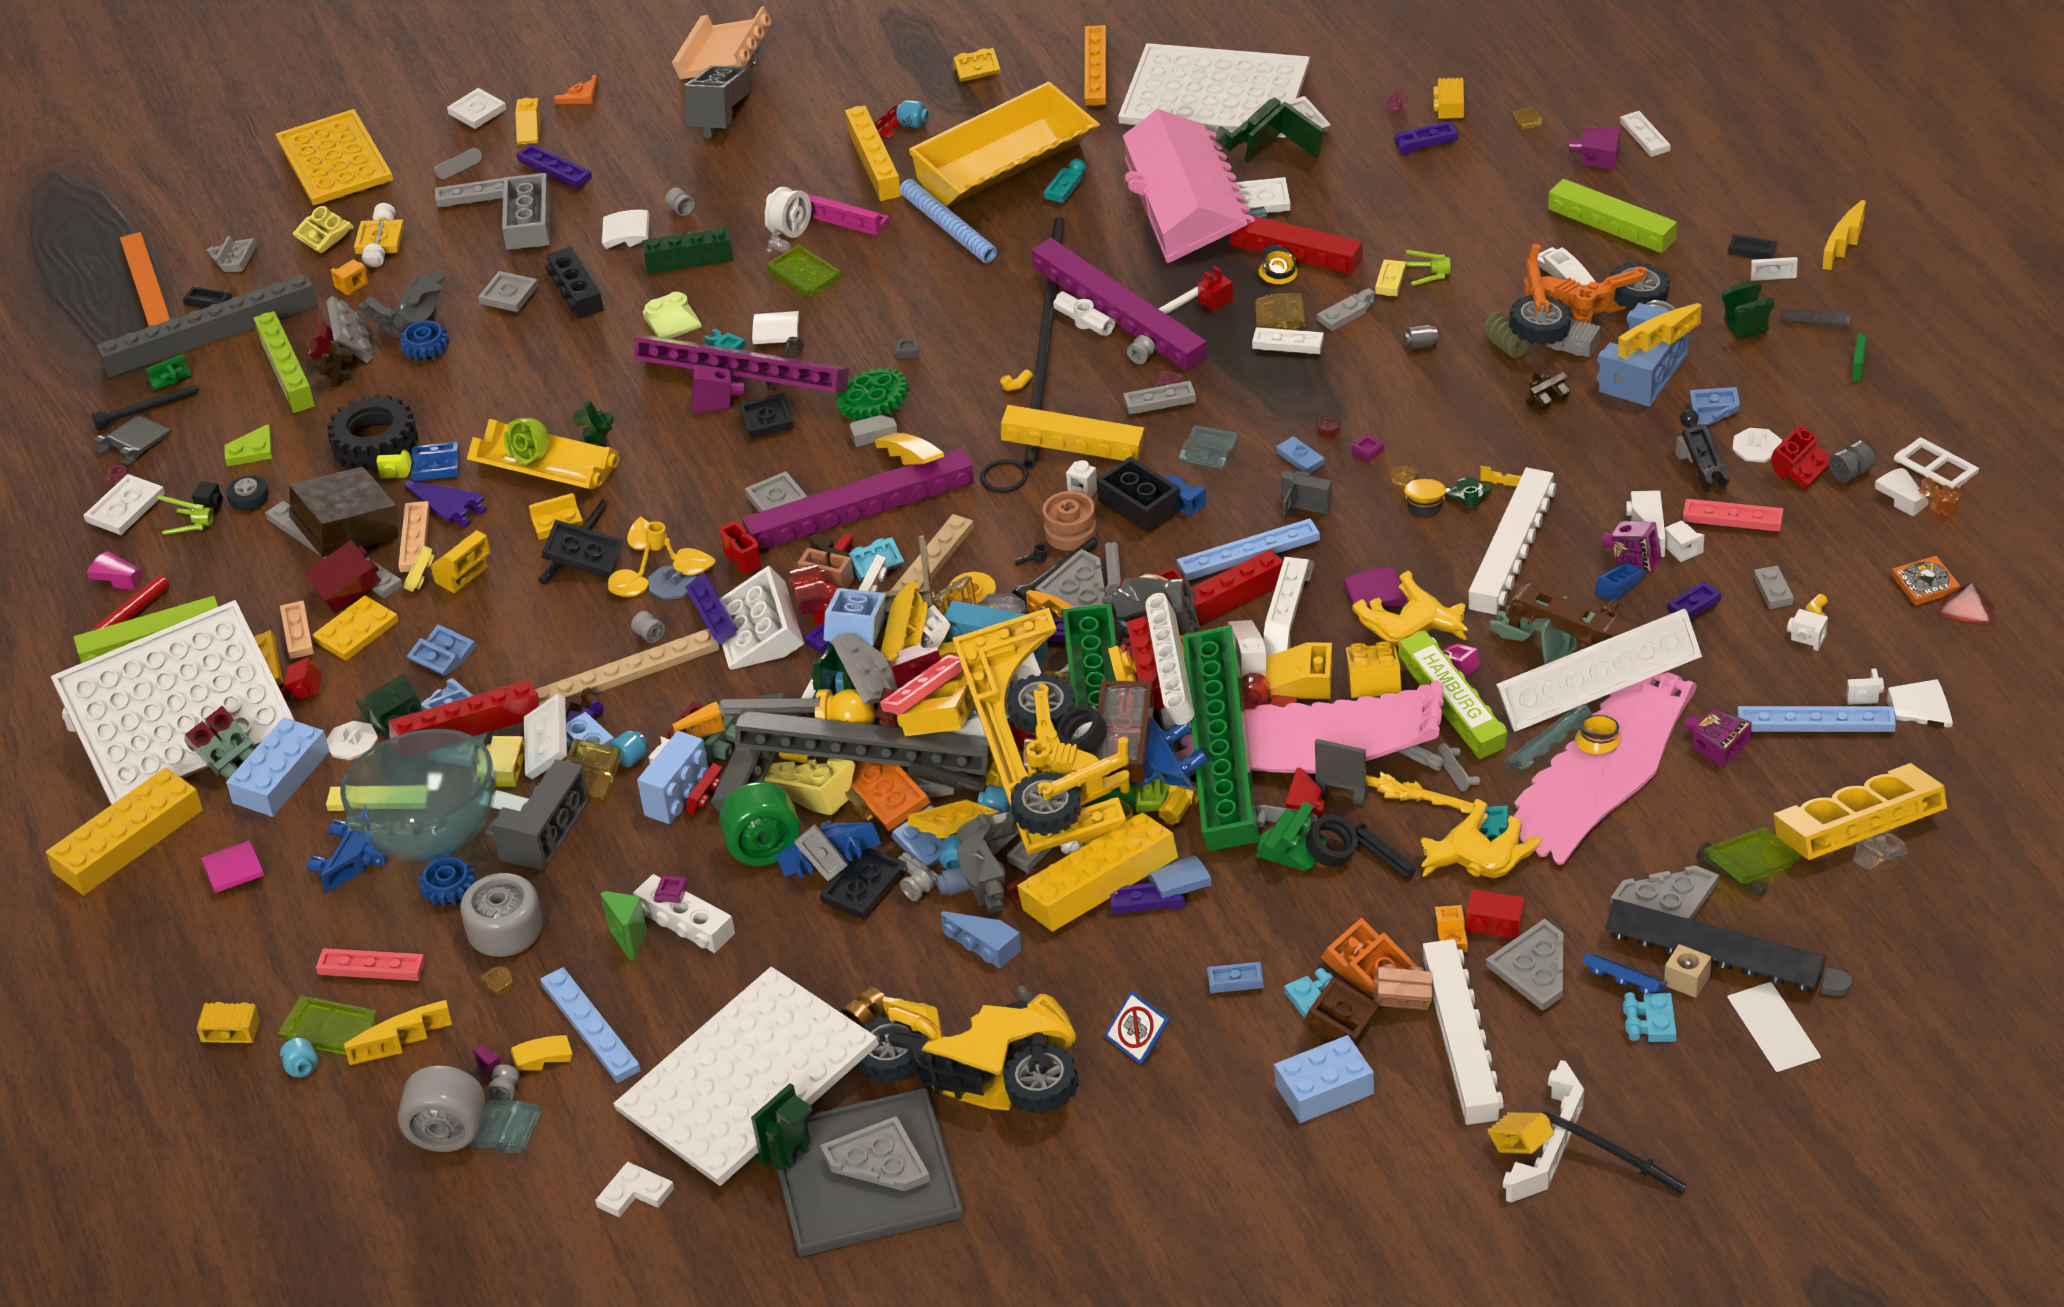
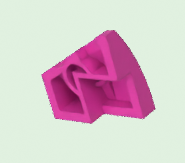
M106 551L95 559L87 570L89 579L111 581L113 588L135 590L143 576V571L112 552Z

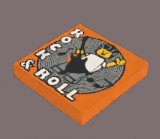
M1937 555L1892 569V577L1915 606L1960 592L1959 583Z

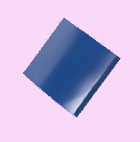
M458 441L414 446L412 448V481L459 476Z

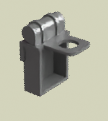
M1291 471L1281 473L1280 495L1284 502V517H1287L1290 509L1294 507L1328 515L1332 506V481L1311 477L1309 473L1296 471L1294 476Z

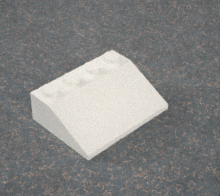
M767 566L721 597L739 629L732 637L722 643L727 664L731 670L785 657L804 644L786 583L770 566Z

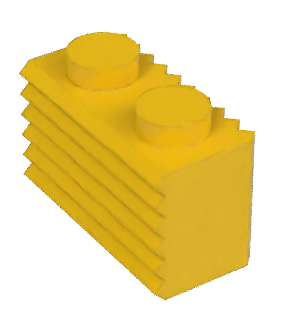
M1449 77L1447 79H1438V86H1434V112H1438V119L1464 118V80L1462 77L1460 79H1450Z
M493 736L492 743L487 744V761L481 764V775L485 777L488 787H516L525 756L522 736Z
M205 1003L197 1025V1031L201 1042L254 1043L260 1017L256 1005L253 1003Z
M1507 1112V1116H1503V1119L1492 1125V1128H1488V1134L1500 1153L1532 1154L1554 1136L1551 1122L1543 1113Z

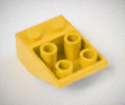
M1378 642L1374 646H1366L1363 643H1355L1351 647H1346L1351 698L1382 696L1383 694L1399 695L1401 692V674L1395 644Z
M1304 643L1266 657V677L1256 678L1255 698H1272L1273 695L1298 699H1331L1332 643Z

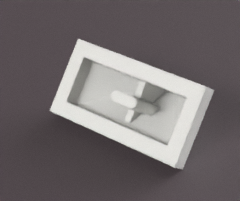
M1797 257L1751 260L1750 279L1754 281L1796 278L1798 259Z

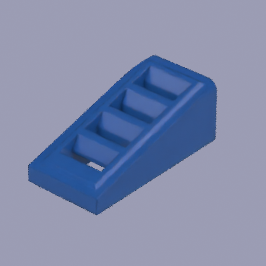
M1625 562L1597 577L1595 593L1608 601L1614 599L1615 602V600L1620 599L1646 575V571Z

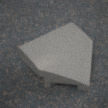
M228 236L221 246L210 247L207 249V252L223 272H240L245 269L258 244L254 238L233 242L231 236Z

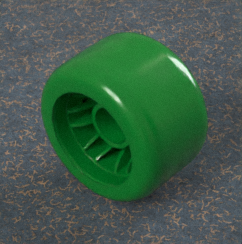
M753 782L735 789L726 797L719 811V827L726 848L736 860L746 865L767 866L778 862L775 855L793 844L795 839L800 836V822L790 796L782 788L772 783Z

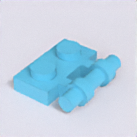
M1319 968L1315 972V976L1318 978L1315 982H1312L1309 976H1305L1284 986L1285 994L1304 1019L1310 1007L1333 977L1332 974L1327 973L1323 968Z
M1629 992L1624 995L1623 1012L1627 1015L1625 1030L1629 1033L1630 1040L1637 1041L1640 1039V1034H1647L1648 1042L1676 1041L1671 993L1644 994L1643 1002H1638L1634 993ZM1645 1015L1646 1021H1641L1638 1019V1016Z

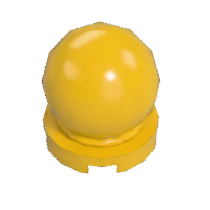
M820 689L817 691L816 697L821 699L820 707H815V719L874 724L876 713L873 703L863 704L857 690H842L834 696L830 689Z

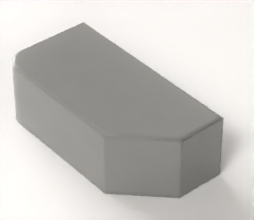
M883 415L850 423L851 437L855 447L874 443V439L898 433L895 420Z

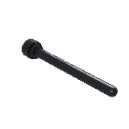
M192 385L109 413L98 411L92 413L93 421L97 430L107 428L111 421L198 393L199 389L197 386Z
M1090 538L1032 583L1018 586L1012 591L1014 601L1020 606H1025L1027 604V591H1035L1038 585L1079 550L1083 549L1089 552L1097 546L1098 540Z

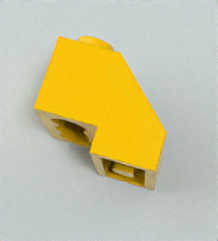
M476 530L432 563L431 569L434 582L456 593L488 567L486 556L491 553L487 535Z

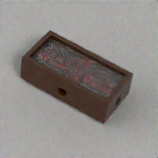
M1101 680L1097 711L1105 719L1108 730L1103 743L1096 750L1092 751V755L1096 756L1100 761L1118 753V739L1121 737L1128 739L1129 754L1128 765L1110 772V774L1103 778L1110 777L1123 770H1128L1129 782L1145 781L1154 708L1152 682Z

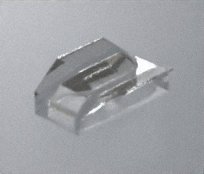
M1013 593L987 594L976 604L1027 614L1025 602Z
M1886 831L1856 842L1857 848L1852 860L1868 871L1887 860L1901 858L1908 853L1907 844Z

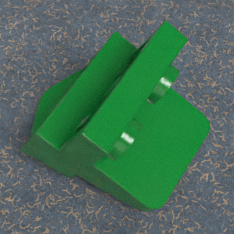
M1304 801L1296 813L1286 808L1276 824L1259 837L1260 842H1257L1256 857L1301 871L1310 870L1316 860L1309 854L1305 843L1306 835L1311 828L1308 824L1312 819L1308 815L1313 806ZM1319 833L1320 840L1325 845L1327 839Z

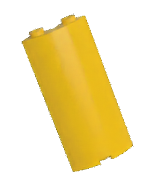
M492 419L488 421L484 440L472 438L467 457L468 460L588 489L600 487L608 478L612 469L616 468L619 463L618 450L549 434V448L544 456L530 464H519L515 457L508 455L504 446L503 436L504 432L508 430V424Z

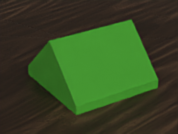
M607 891L600 893L608 930L629 960L636 959L647 934L640 896Z

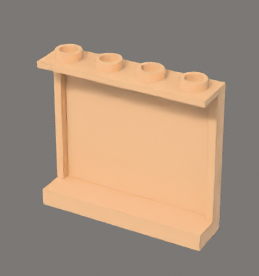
M762 6L752 20L712 25L708 15L701 16L672 61L679 79L696 77L710 65L746 67L772 24L765 7Z

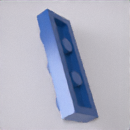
M1585 953L1582 962L1590 966L1589 971L1595 974L1605 976V973H1609L1615 976L1614 981L1628 986L1632 982L1639 985V991L1647 994L1664 992L1668 983L1595 953Z

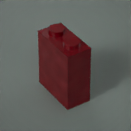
M352 540L304 572L334 614L381 582L377 575V572L380 571L372 559L367 561L366 558L369 555L361 545L356 547Z

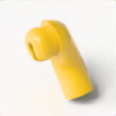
M1024 370L1013 380L1010 375L1003 376L1000 379V383L1006 391L1023 389L1033 378V374L1029 370Z
M1818 594L1808 603L1805 611L1826 616L1822 612V607L1828 603L1826 596Z

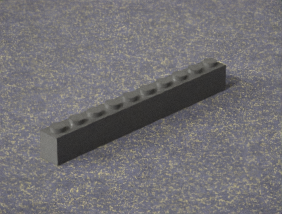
M304 274L260 290H254L239 297H233L230 300L213 304L198 311H192L189 314L169 319L166 322L149 326L140 331L128 333L113 340H107L96 346L102 366L108 378L255 328L253 317L260 316L263 313L275 311L278 319L316 307L318 304L313 285L308 276Z
M742 710L735 726L736 748L987 775L991 757L986 737L942 732L905 736L903 729L897 727Z

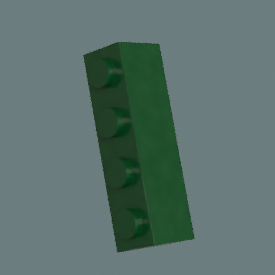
M728 227L642 240L647 274L734 261Z

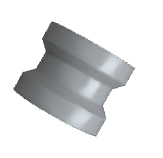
M1144 335L1138 336L1134 343L1127 348L1129 358L1137 364L1145 363L1148 356L1155 352L1154 342Z
M916 868L911 872L910 877H905L900 881V887L910 900L918 901L922 897L923 892H929L933 888V883L925 871Z

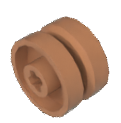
M1064 491L1054 494L1046 500L1043 505L1044 533L1047 542L1054 548L1076 550L1090 538L1096 537L1095 505L1089 496L1077 491Z

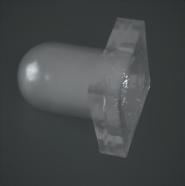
M775 230L769 240L766 252L771 254L774 249L781 253H788L792 248L791 243L779 238L780 231Z

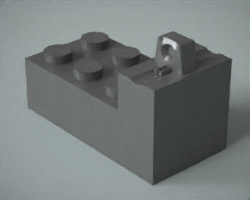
M710 65L684 85L686 127H703L704 137L712 138L716 135V128H727L733 123L732 106L751 92L750 67Z
M555 759L551 767L545 771L539 785L535 786L527 803L523 804L521 811L502 807L498 817L490 823L485 831L486 839L496 843L499 860L542 871L547 869L590 803L583 766Z

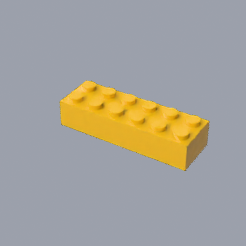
M163 768L48 849L46 855L52 872L84 896L203 811L197 789L168 768Z
M1142 812L1135 815L1115 829L1092 840L1084 847L1070 853L1060 861L1051 864L1048 868L1018 884L1017 888L1022 908L1026 913L1053 932L1106 901L1113 892H1115V895L1118 894L1117 890L1135 884L1148 876L1150 872L1162 868L1177 859L1178 854L1174 835L1170 830Z

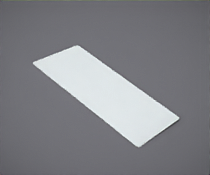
M1772 982L1727 996L1776 1072L1821 1058Z

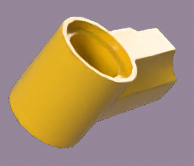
M1193 782L1197 791L1170 785L1169 795L1159 809V817L1166 824L1174 825L1179 823L1189 806L1197 804L1199 800L1197 782Z

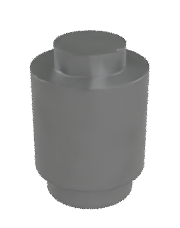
M1430 325L1407 328L1406 333L1403 334L1404 345L1408 346L1410 350L1432 348L1433 345L1438 344L1437 328Z

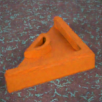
M593 75L592 79L584 84L580 82L569 88L568 92L564 95H556L554 97L555 105L593 104L598 84L597 75Z

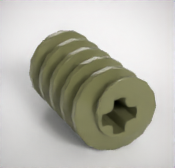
M1501 312L1491 314L1486 320L1482 333L1510 357L1518 358L1528 350L1530 343L1527 342L1528 340H1521L1517 334L1514 335L1512 333V329L1509 328V318L1505 317Z

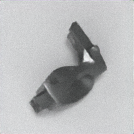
M436 269L430 276L425 273L403 292L399 310L385 307L372 296L361 302L357 307L378 324L379 330L401 338V333H404L408 326L418 321H424L432 314L442 289L441 283L446 277Z
M1129 577L1119 587H1112L1109 590V596L1102 598L1103 604H1112V612L1116 611L1117 618H1129L1147 614V599L1153 594L1163 593L1177 616L1182 635L1200 630L1194 605L1195 591L1191 589L1186 578L1163 580L1159 577Z
M1011 811L991 816L984 813L979 814L977 818L961 826L956 834L960 843L957 847V857L961 871L976 896V904L979 907L985 905L988 914L1003 910L1002 900H1004L1005 880L1004 865L995 859L988 845L993 840L1016 834L1017 825L1013 820Z

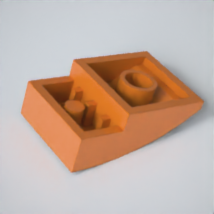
M1362 917L1321 955V958L1339 975L1371 997H1373V977L1377 967L1385 964L1396 965L1398 969H1408L1417 966L1384 932L1379 936Z

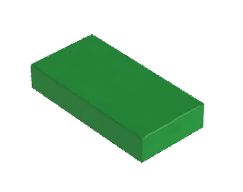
M1866 334L1857 335L1852 381L1860 382L1862 378L1866 353Z

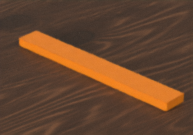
M141 232L120 237L148 325L154 326L168 321L170 317Z

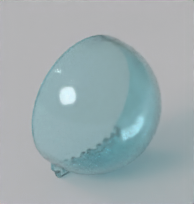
M429 729L395 736L377 744L362 754L349 767L343 777L340 796L347 815L348 831L356 832L369 846L379 853L400 861L420 863L451 856L471 843L488 821L495 801L496 775L489 750L481 741L468 734L454 730Z

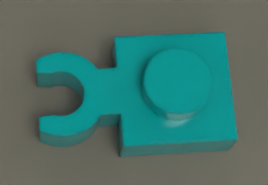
M713 329V337L704 336L706 345L742 350L746 347L744 339L729 332L723 336L719 330Z
M1508 806L1487 807L1484 813L1488 814V817L1481 827V832L1485 834L1484 836L1490 842L1506 832L1509 826L1507 821L1509 818Z

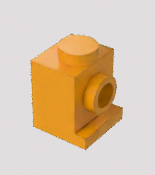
M354 259L337 270L335 268L331 269L334 287L346 295H350L368 284L366 267Z

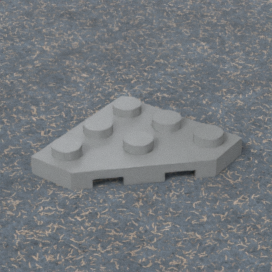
M1083 549L1079 550L1038 585L1035 591L1058 597L1072 605L1073 608L1103 604L1102 598L1105 596L1100 558Z
M855 634L837 635L831 641L863 704L880 703L898 690L889 665L891 662L887 661V656Z
M1694 865L1685 867L1683 872L1671 874L1670 871L1651 874L1649 879L1634 881V878L1623 880L1611 896V904L1613 899H1618L1693 920L1718 884L1719 874Z
M1543 919L1486 959V967L1544 1011L1563 997V932L1546 919Z
M897 1116L820 1145L821 1153L831 1172L901 1191H907L930 1182V1175Z

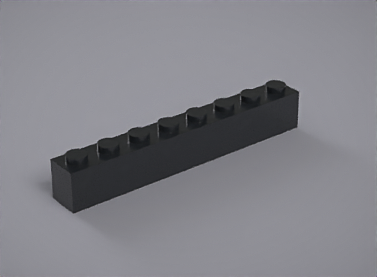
M1618 899L1612 900L1605 930L1612 932L1611 937L1627 941L1628 936L1638 939V945L1653 948L1654 944L1664 946L1663 951L1671 954L1680 944L1711 956L1712 960H1716L1715 966L1731 970L1732 965L1742 968L1741 973L1757 977L1758 972L1769 975L1768 981L1784 984V980L1795 982L1794 988L1810 992L1811 987L1819 988L1827 959L1823 955Z

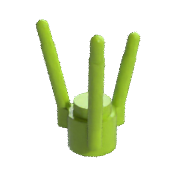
M1406 250V254L1434 259L1431 262H1406V267H1431V273L1436 274L1413 281L1411 283L1412 286L1437 279H1445V275H1450V257H1445V254L1436 255Z
M161 495L156 496L158 500L192 509H177L176 512L190 515L191 522L195 523V525L162 531L163 535L204 530V526L212 525V508Z

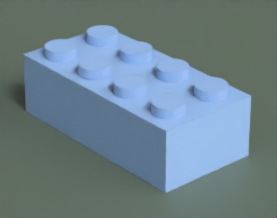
M283 717L226 781L232 803L274 817L330 752L324 730Z

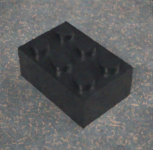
M1132 457L1127 458L1096 479L1098 501L1147 533L1181 510L1180 487Z

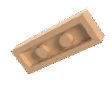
M304 601L281 605L280 610L290 659L314 654Z

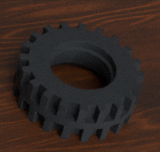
M374 394L373 398L366 399L365 395L361 396V400L354 402L352 399L348 401L349 406H340L338 408L339 413H333L330 416L332 422L327 423V433L335 460H338L340 466L343 467L347 464L348 470L364 467L365 470L372 469L373 473L379 472L376 462L378 455H401V452L406 450L411 456V449L417 446L416 441L419 440L410 406L407 403L403 405L400 398H397L395 401L392 400L391 395L380 398L379 394ZM374 425L391 426L387 431L373 437L353 435L363 428Z

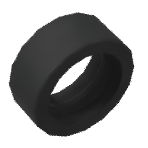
M1082 705L1071 709L1061 718L1056 732L1060 743H1065V745L1071 744V746L1076 744L1077 749L1091 753L1103 743L1108 727L1105 719L1095 708ZM1092 722L1089 730L1084 735L1072 739L1074 732L1081 725Z
M1324 815L1317 819L1308 831L1305 844L1314 860L1325 866L1337 867L1346 863L1358 847V836L1355 828L1349 821L1336 815ZM1320 830L1336 833L1343 840L1345 850L1336 852L1325 847L1319 837Z

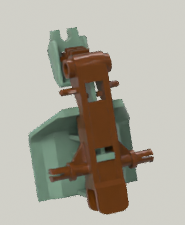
M1527 584L1521 587L1511 601L1510 606L1506 607V612L1498 611L1496 613V621H1490L1489 630L1499 634L1503 639L1525 641L1534 631H1541L1545 665L1630 631L1634 626L1626 620L1614 617V612L1619 607L1617 600L1614 602V599H1611L1607 606L1602 607L1599 611H1595L1570 601L1567 596L1559 597L1552 594V592L1539 589L1534 584Z

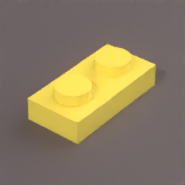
M1383 261L1375 286V294L1398 296L1406 270V262Z

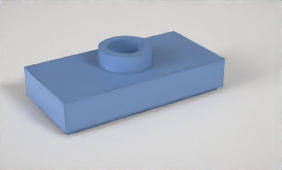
M1294 436L1276 446V453L1302 472L1310 474L1325 465L1324 457Z
M1261 962L1207 967L1210 993L1264 988Z

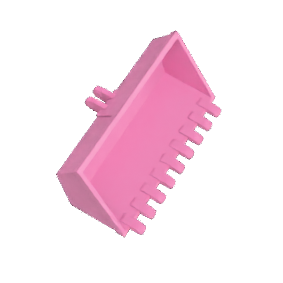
M1156 109L1123 135L1126 153L1125 162L1129 170L1125 174V181L1128 182V188L1131 191L1139 194L1165 261L1170 263L1246 226L1248 223L1254 222L1255 219L1253 216L1245 214L1249 213V206L1240 203L1245 201V196L1237 193L1241 189L1240 185L1231 182L1236 180V176L1233 173L1227 172L1232 167L1229 163L1224 162L1227 159L1226 154L1217 151L1223 147L1217 141H1214L1216 140L1217 133L1207 130L1203 123Z

